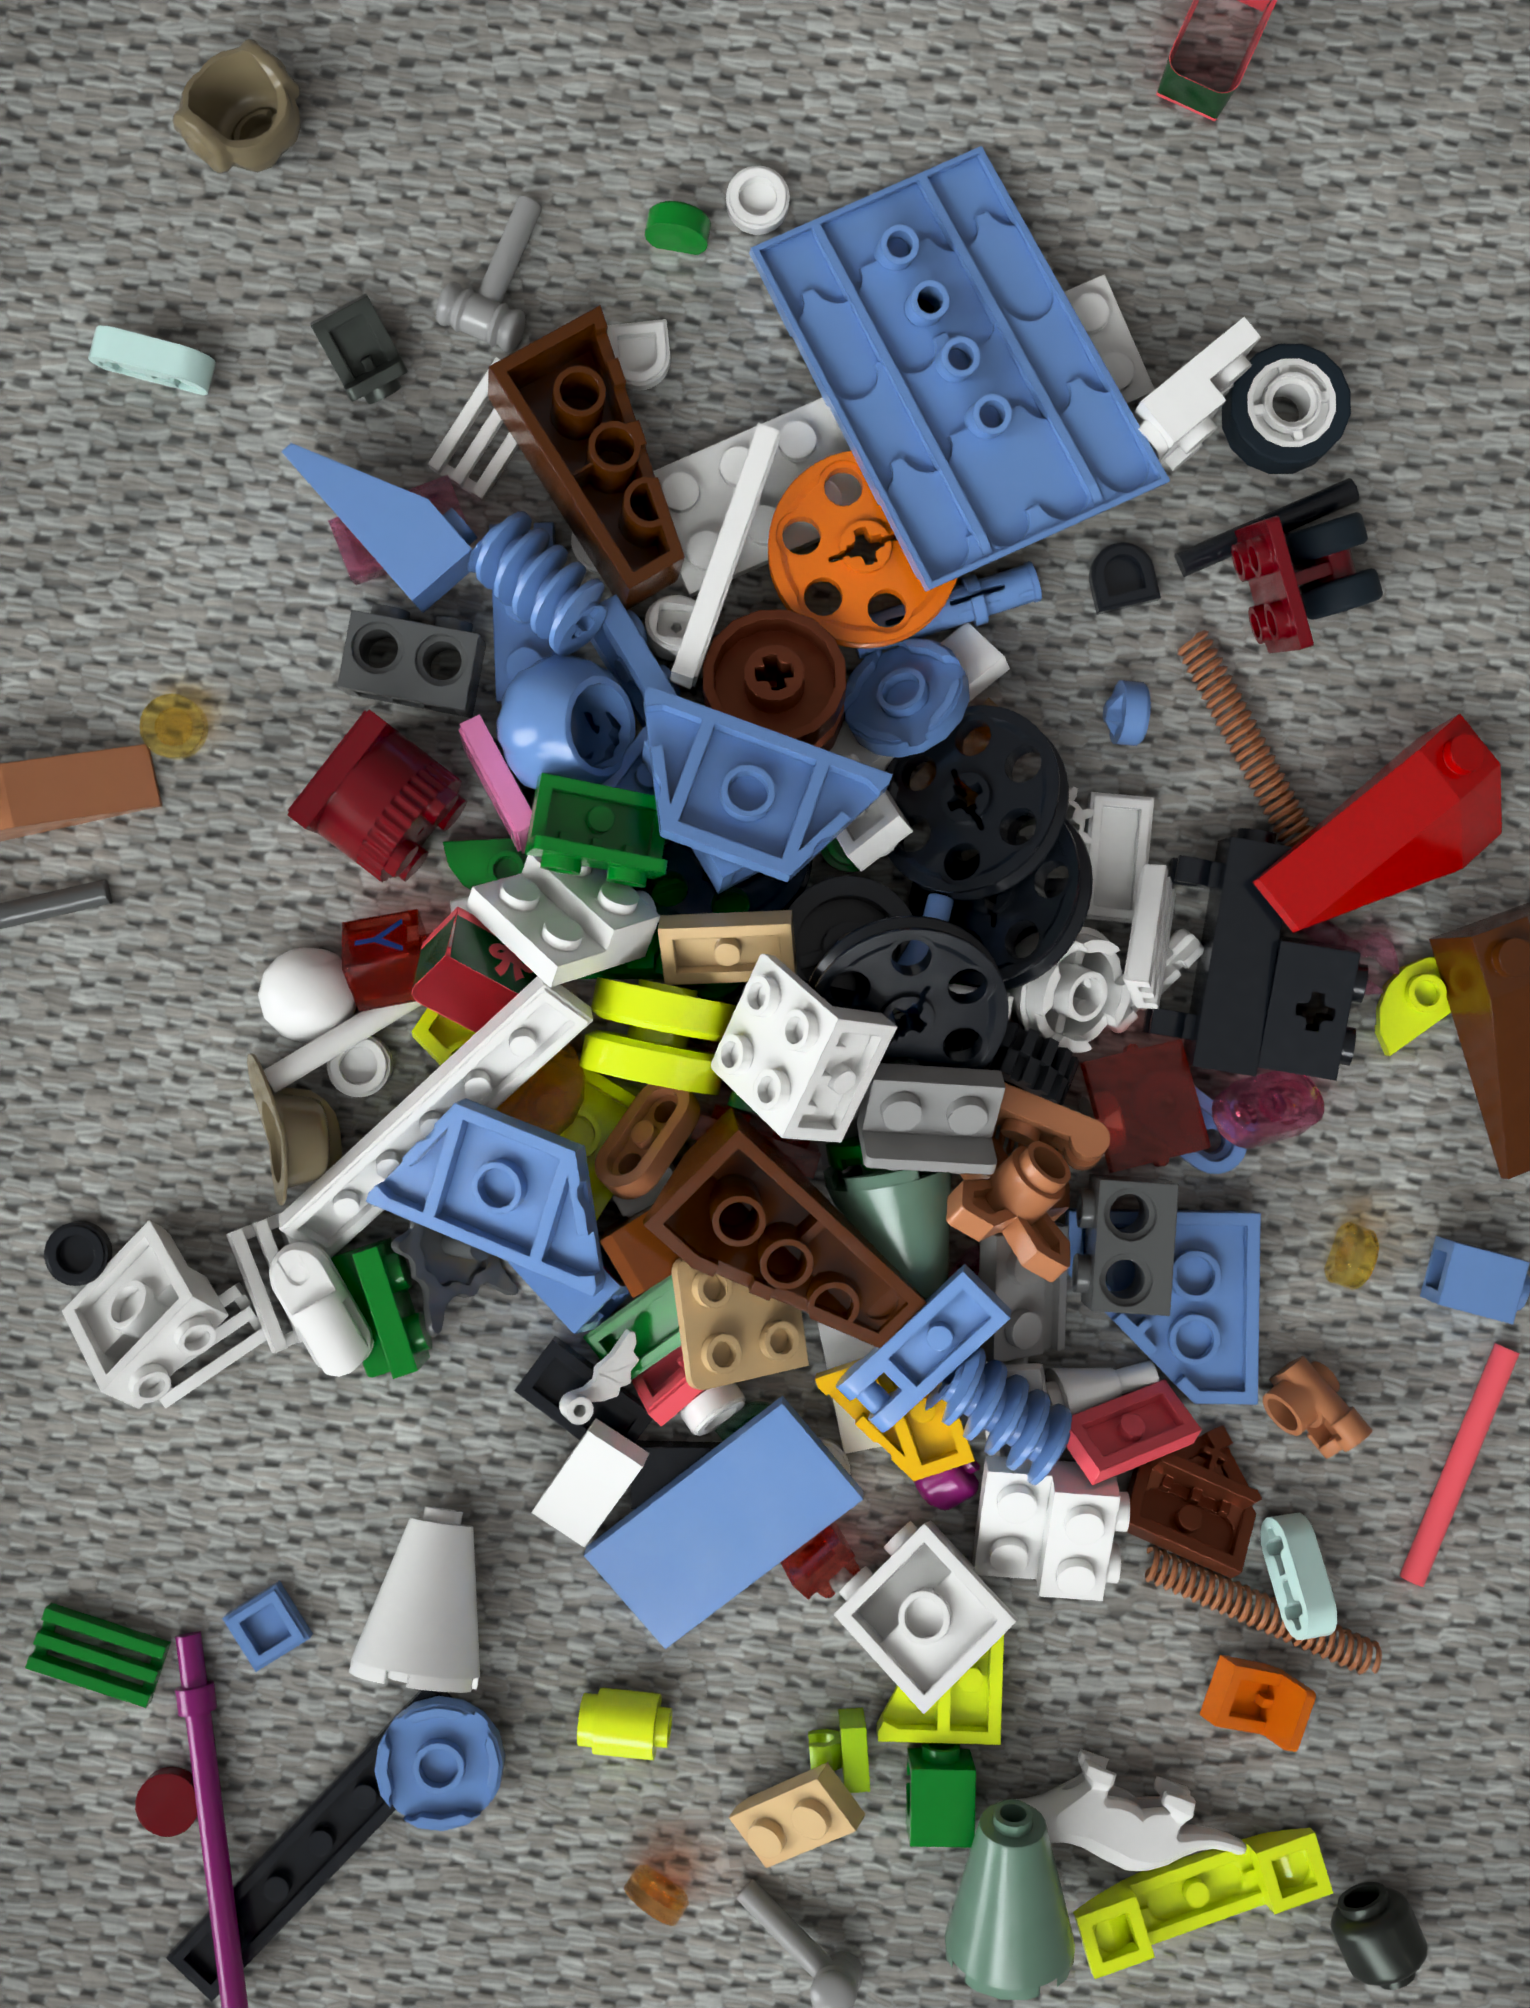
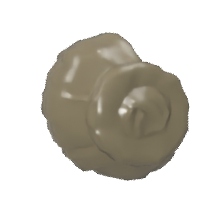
M247 39L239 47L222 51L211 57L202 66L200 71L187 82L182 92L179 110L173 115L174 128L181 134L188 147L217 173L227 172L233 166L258 173L274 166L281 155L297 141L301 128L299 108L296 104V100L300 96V87L288 75L281 60L261 47L255 40Z

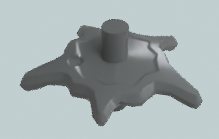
M409 1220L408 1230L391 1242V1248L394 1252L408 1259L411 1278L418 1281L421 1285L425 1329L430 1336L435 1337L441 1332L445 1309L450 1300L455 1296L462 1298L475 1296L482 1284L505 1295H516L518 1293L517 1286L501 1266L499 1257Z

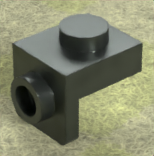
M367 293L310 323L311 328L343 383L351 402L364 396L368 404H373L390 396L402 387L398 378L406 374L408 370Z

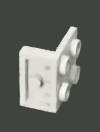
M761 954L711 1062V1069L781 1138L841 1143L897 1026L882 1013L832 1006L776 956Z

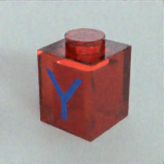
M418 909L342 922V971L359 1012L416 1002L412 996V987L422 944L431 934L426 933Z

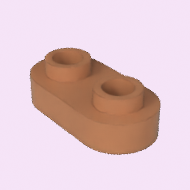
M651 1084L646 1085L638 1093L599 1150L595 1160V1172L598 1179L613 1195L621 1199H635L647 1194L657 1185L699 1121L700 1104L694 1094L689 1091Z

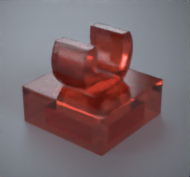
M835 1522L780 1562L792 1586L808 1600L816 1592L825 1598L833 1597L836 1593L829 1580L843 1567L853 1576L860 1571L854 1559V1552Z

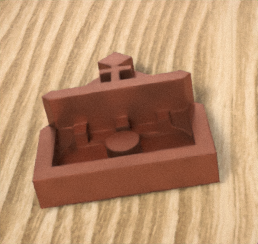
M1224 1425L1197 1437L1192 1445L1134 1468L1126 1491L1130 1498V1522L1127 1533L1232 1579L1243 1571L1256 1518V1512L1252 1505L1261 1501L1262 1497L1257 1489L1255 1490L1248 1486L1228 1448L1233 1442Z

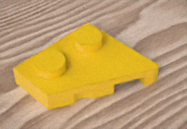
M858 1360L816 1373L815 1381L818 1389L826 1396L829 1394L855 1419V1425L873 1442L879 1443L891 1455V1460L913 1481L975 1461L969 1440L963 1437L965 1427L961 1417L950 1426L942 1423V1417L947 1404L942 1399L932 1408L925 1411V1404L928 1395H926L894 1426L882 1433L868 1420L871 1412L857 1398L849 1401L836 1388V1384L842 1375ZM884 1372L875 1380L888 1393L898 1388Z

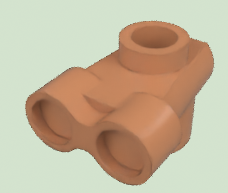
M1301 1356L1289 1362L1270 1377L1269 1380L1274 1387L1263 1396V1405L1269 1417L1288 1434L1299 1436L1307 1430L1309 1432L1307 1433L1308 1438L1325 1459L1332 1457L1341 1450L1347 1452L1353 1449L1372 1433L1373 1430L1353 1406L1349 1407L1337 1394L1340 1390L1339 1381L1334 1373L1324 1364L1317 1361L1310 1363L1304 1356Z

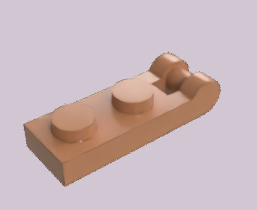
M1005 1083L1006 1088L996 1124L1002 1126L1000 1132L1005 1137L1027 1146L1032 1142L1040 1141L1063 1151L1064 1159L1068 1165L1076 1170H1090L1097 1165L1109 1147L1111 1139L1109 1130L1103 1123Z

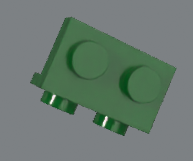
M541 773L538 776L525 854L541 857L540 868L571 875H580L582 866L607 870L606 881L631 887H645L647 878L655 879L666 874L668 860L662 859L665 838L660 837L654 795L547 773Z
M391 1237L335 1255L331 1258L372 1330L374 1346L370 1355L362 1362L367 1376L371 1378L391 1372L393 1379L416 1372L430 1358L428 1350L432 1349V1339L425 1329L424 1316L421 1312H415L408 1288L412 1287V1279L407 1261L404 1256L395 1253L391 1248Z

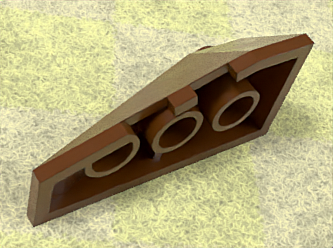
M1530 902L1429 939L1441 980L1447 989L1448 1004L1502 1179H1511L1530 1171Z
M732 1106L684 1154L643 1220L644 1226L691 1268L712 1277L714 1274H717L748 1287L749 1293L770 1301L773 1298L809 1314L810 1319L878 1348H881L927 1303L915 1287L766 1137Z

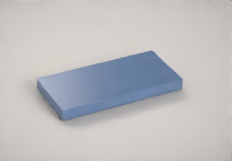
M782 1395L587 1545L584 1557L658 1642L667 1649L864 1499L863 1490Z

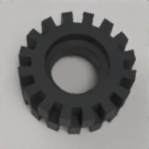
M1008 1021L1006 1032L998 1051L983 1070H999L1002 1072L1005 1083L1063 1106L1078 1068V1058L1072 1056L1073 1052L1068 1048L1058 1047L1060 1042L1053 1038L1044 1039L1039 1036V1031L1031 1028L1026 1031L1021 1029L1018 1023ZM967 1028L958 1051L966 1050L974 1045L979 1037V1033L974 1029Z

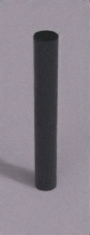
M1351 478L1345 479L1175 553L1174 557L1183 577L1232 557L1231 547L1233 544L1238 543L1235 530L1278 515L1285 534L1358 502L1359 492L1357 486Z

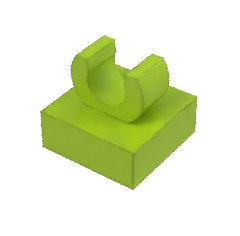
M863 1707L838 1709L840 1732L832 1729L808 1731L810 1767L813 1769L828 1762L833 1771L842 1768L843 1784L850 1793L870 1792L867 1729Z

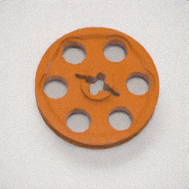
M852 451L829 456L806 469L785 491L774 512L769 530L768 563L772 582L778 597L786 609L817 621L835 638L839 646L873 649L896 644L915 635L926 627L945 606L957 578L925 592L920 580L914 575L898 540L888 541L896 538L881 506L877 504ZM839 473H847L854 476L861 485V496L851 505L841 506L834 504L828 499L824 488L825 483L830 477ZM795 522L812 524L820 535L818 547L806 555H798L791 552L785 547L782 536L785 529ZM864 535L868 543H884L883 547L876 550L873 564L865 565L861 556L852 558L849 555L846 556V553L854 549L856 536ZM836 558L841 559V560H838V561H835V562H829V561L834 560V559H836ZM829 582L839 590L842 602L838 610L832 614L822 616L808 609L805 604L804 594L814 583ZM888 593L895 595L904 605V618L894 627L878 626L869 616L868 604L879 594Z

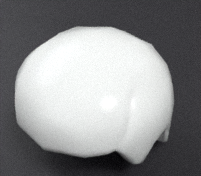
M302 947L285 952L268 966L263 973L258 997L264 1018L280 1035L293 1041L310 1043L353 1017L359 994L353 971L346 962L340 959L339 955L325 949Z

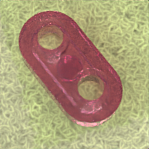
M1272 1071L1256 1075V1077L1252 1076L1237 1080L1219 1093L1212 1102V1117L1220 1134L1232 1144L1245 1149H1252L1299 1136L1318 1123L1324 1114L1323 1097L1315 1083L1305 1075L1281 1071Z

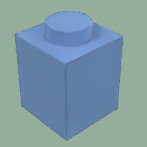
M1436 1236L1420 1297L1441 1306L1514 1324L1516 1312L1525 1306L1529 1297L1530 1277L1527 1271L1530 1262L1507 1254Z

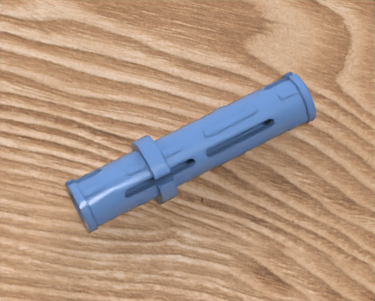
M1028 561L1024 565L981 579H977L975 574L961 578V585L953 588L949 599L939 614L926 627L909 638H924L925 636L972 621L975 627L988 623V616L1031 602L1042 601L1040 582L1032 562ZM900 604L869 614V616L878 626L894 627L904 618L905 610L904 605ZM900 642L873 649L856 648L859 659H862L876 650H885L899 645Z

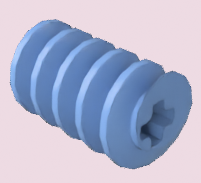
M517 511L508 516L503 522L491 528L476 544L468 560V571L476 573V578L485 588L494 589L495 596L504 605L512 606L513 613L522 622L531 623L533 632L540 639L549 640V646L559 656H567L583 647L601 629L607 617L608 609L605 605L600 606L598 602L603 595L605 586L598 578L591 579L581 585L586 574L585 566L578 561L564 567L568 557L567 550L562 545H554L546 550L550 540L548 532L543 528H535L529 532L532 519L525 511Z
M979 1347L929 1393L925 1404V1411L932 1408L942 1399L947 1403L942 1423L950 1426L964 1414L968 1417L963 1433L965 1439L971 1441L984 1429L990 1433L984 1452L993 1456L1004 1445H1009L1011 1449L1006 1460V1467L1014 1471L1029 1459L1032 1461L1027 1475V1481L1032 1485H1037L1054 1468L1069 1442L1072 1422L1070 1409L1059 1403L1050 1406L1049 1395L1043 1390L1035 1389L1028 1392L1029 1384L1027 1379L1018 1374L1007 1377L1008 1371L1003 1362L994 1359L985 1363V1351Z

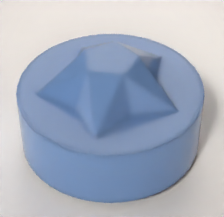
M1119 680L1115 685L1112 696L1106 701L1103 707V720L1110 730V740L1113 744L1137 746L1144 740L1149 725L1151 709L1150 692L1144 682Z

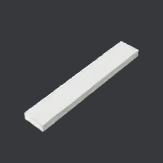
M537 976L279 1215V1230L297 1241L310 1242L320 1246L332 1258L384 1211V1209L366 1202L368 1193L377 1184L383 1182L401 1164L403 1156L418 1141L426 1138L434 1129L435 1123L454 1103L467 1098L495 1110L593 1021L591 1007L562 985L550 988Z

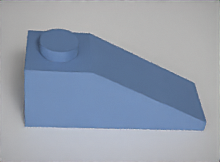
M290 443L281 451L422 613L470 573L468 571V560L473 550L469 545L478 537L452 507L442 515L430 500L293 443Z

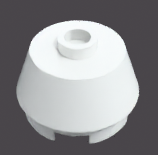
M1082 927L1070 949L1049 971L1025 985L1006 990V992L1010 993V996L1014 997L1011 1015L1024 1030L1028 1031L1031 1028L1039 1031V1036L1044 1039L1051 1037L1060 1042L1058 1047L1068 1048L1073 1053H1082L1093 1049L1088 1042L1096 1038L1107 1024L1117 1028L1129 1004L1130 994L1123 979L1124 974L1121 970L1120 959L1116 954L1121 950L1099 931L1089 927ZM1039 932L1029 935L1015 947L1018 958H1024L1035 950L1039 941Z

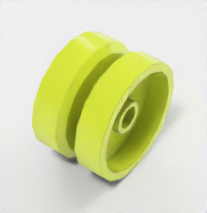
M597 977L591 1010L600 1018L628 1024L629 1027L627 1034L595 1030L585 1034L579 1067L636 1082L701 1094L718 1095L722 1079L711 1069V1062L715 1053L688 1047L689 1037L720 1042L737 1005L697 997L698 991L642 979H639V983L636 985Z

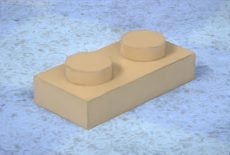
M792 910L660 915L658 936L664 983L666 985L748 982L761 954L776 956L796 974L797 961Z
M827 1762L746 1798L734 1808L728 1818L765 1868H768L856 1832L866 1814Z

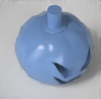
M555 654L540 659L531 667L518 672L509 684L502 697L501 710L496 720L497 740L503 749L505 762L521 784L536 790L537 779L541 773L602 785L622 767L625 752L635 739V716L627 694L612 672L590 660L572 655L559 656Z

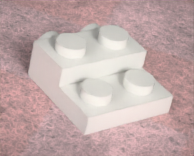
M1245 317L1240 319L1145 397L1133 413L1140 426L1138 430L1147 438L1161 465L1166 462L1172 471L1192 457L1203 446L1202 442L1218 428L1211 419L1225 403L1226 399L1224 397L1234 386V382L1252 366L1246 356L1261 336Z
M531 855L527 856L521 874L473 886L466 909L550 988L645 957L660 919V915L656 912L655 903L648 893L641 890L635 891L631 886L606 881L607 870L582 866L580 875L557 873L540 868L542 858Z
M148 1220L107 1263L100 1276L88 1283L62 1310L100 1391L137 1409H140L145 1403L159 1400L169 1391L171 1387L170 1376L190 1356L202 1354L214 1344L217 1337L215 1329L229 1316L208 1278L188 1267L171 1235L162 1226L151 1220Z
M986 1456L973 1543L972 1565L975 1567L973 1571L977 1575L1036 1579L1040 1597L1103 1601L1106 1583L1117 1584L1121 1572V1551L1119 1544H1113L1115 1531L1127 1532L1130 1522L1128 1492H1119L1116 1476L1092 1486L1077 1462L1057 1461L1054 1468L1040 1483L1032 1485L1027 1481V1475L1032 1461L1029 1459L1013 1471L1006 1467L1007 1457Z
M931 1520L924 1523L919 1529L909 1521L883 1547L891 1557L874 1574L867 1566L863 1567L839 1591V1594L846 1602L833 1614L923 1714L1018 1620L1013 1612L973 1571L975 1567Z

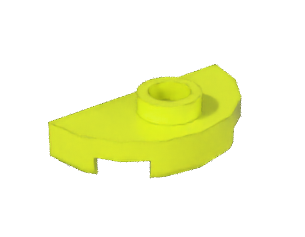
M1435 957L1420 958L1400 967L1383 985L1380 992L1381 996L1376 1006L1375 1034L1384 1054L1391 1056L1451 1013L1447 1000V989L1441 980Z

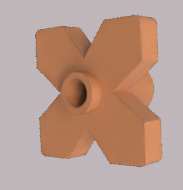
M992 1136L997 1158L994 1174H960L965 1181H962L947 1198L946 1221L953 1228L978 1242L997 1233H1002L1021 1266L1052 1283L1070 1267V1241L1054 1223L1070 1207V1168L1062 1155L1046 1143L1035 1141L1029 1146H1020L1008 1156L998 1139Z

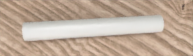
M414 981L264 1069L268 1083L274 1093L420 1007L421 1004L412 996Z

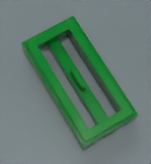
M52 1602L45 1607L41 1618L44 1622L42 1628L36 1633L33 1642L36 1646L34 1652L28 1657L25 1669L144 1708L151 1703L171 1644L170 1641ZM58 1625L151 1656L150 1664L55 1633L56 1627ZM52 1650L143 1680V1685L48 1655V1651Z

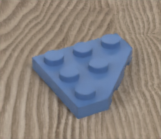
M1068 1208L1065 1211V1225L1069 1226L1068 1240L1070 1241V1267L1067 1269V1274L1071 1278L1074 1255L1076 1253L1084 1254L1086 1228H1078L1076 1208ZM1110 1209L1111 1222L1118 1228L1131 1225L1139 1214V1209ZM1177 1210L1170 1316L1105 1312L1194 1404L1258 1405L1261 1213L1257 1211ZM1120 1260L1110 1266L1106 1273V1286L1108 1290L1122 1291L1131 1285L1135 1277V1268L1132 1261Z

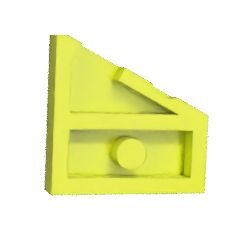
M1004 1635L925 1714L918 1709L897 1685L877 1721L876 1733L878 1742L1001 1745Z

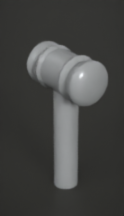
M525 196L518 197L478 293L474 292L472 288L463 290L460 284L455 281L450 282L443 289L436 308V318L440 325H452L455 332L461 331L487 342L490 347L499 345L505 353H510L516 349L525 331L526 316L523 310H510L509 305L506 302L502 303L542 210L536 201Z
M752 1878L736 1896V1899L814 1978L810 1989L813 2007L852 2008L863 1977V1969L859 1959L846 1951H839L828 1956Z

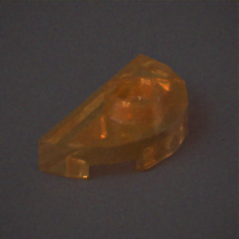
M570 1043L564 1046L498 1107L497 1111L554 1134H562L574 1122L584 1101L585 1073L583 1068L579 1067L580 1059L575 1048Z

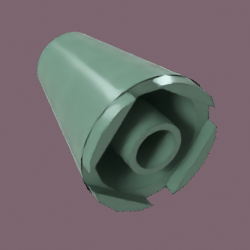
M862 1164L860 1169L851 1170L843 1174L842 1171L832 1166L823 1171L825 1187L833 1205L915 1287L925 1300L948 1280L950 1225L946 1221L947 1198L951 1193L952 1173L913 1170L892 1171L887 1169L865 1170Z
M1015 1799L995 1803L986 1808L982 1813L945 1930L946 1959L950 1966L953 1968V1963H955L965 1973V1983L972 1989L1000 2000H1029L1039 1997L1040 1987L1057 1979L1058 1987L1067 1979L1074 1963L1075 1953L1074 1936L1045 1819L1037 1809Z

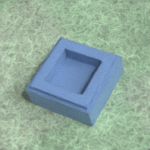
M280 1581L228 1612L222 1618L255 1672L304 1643L313 1635Z

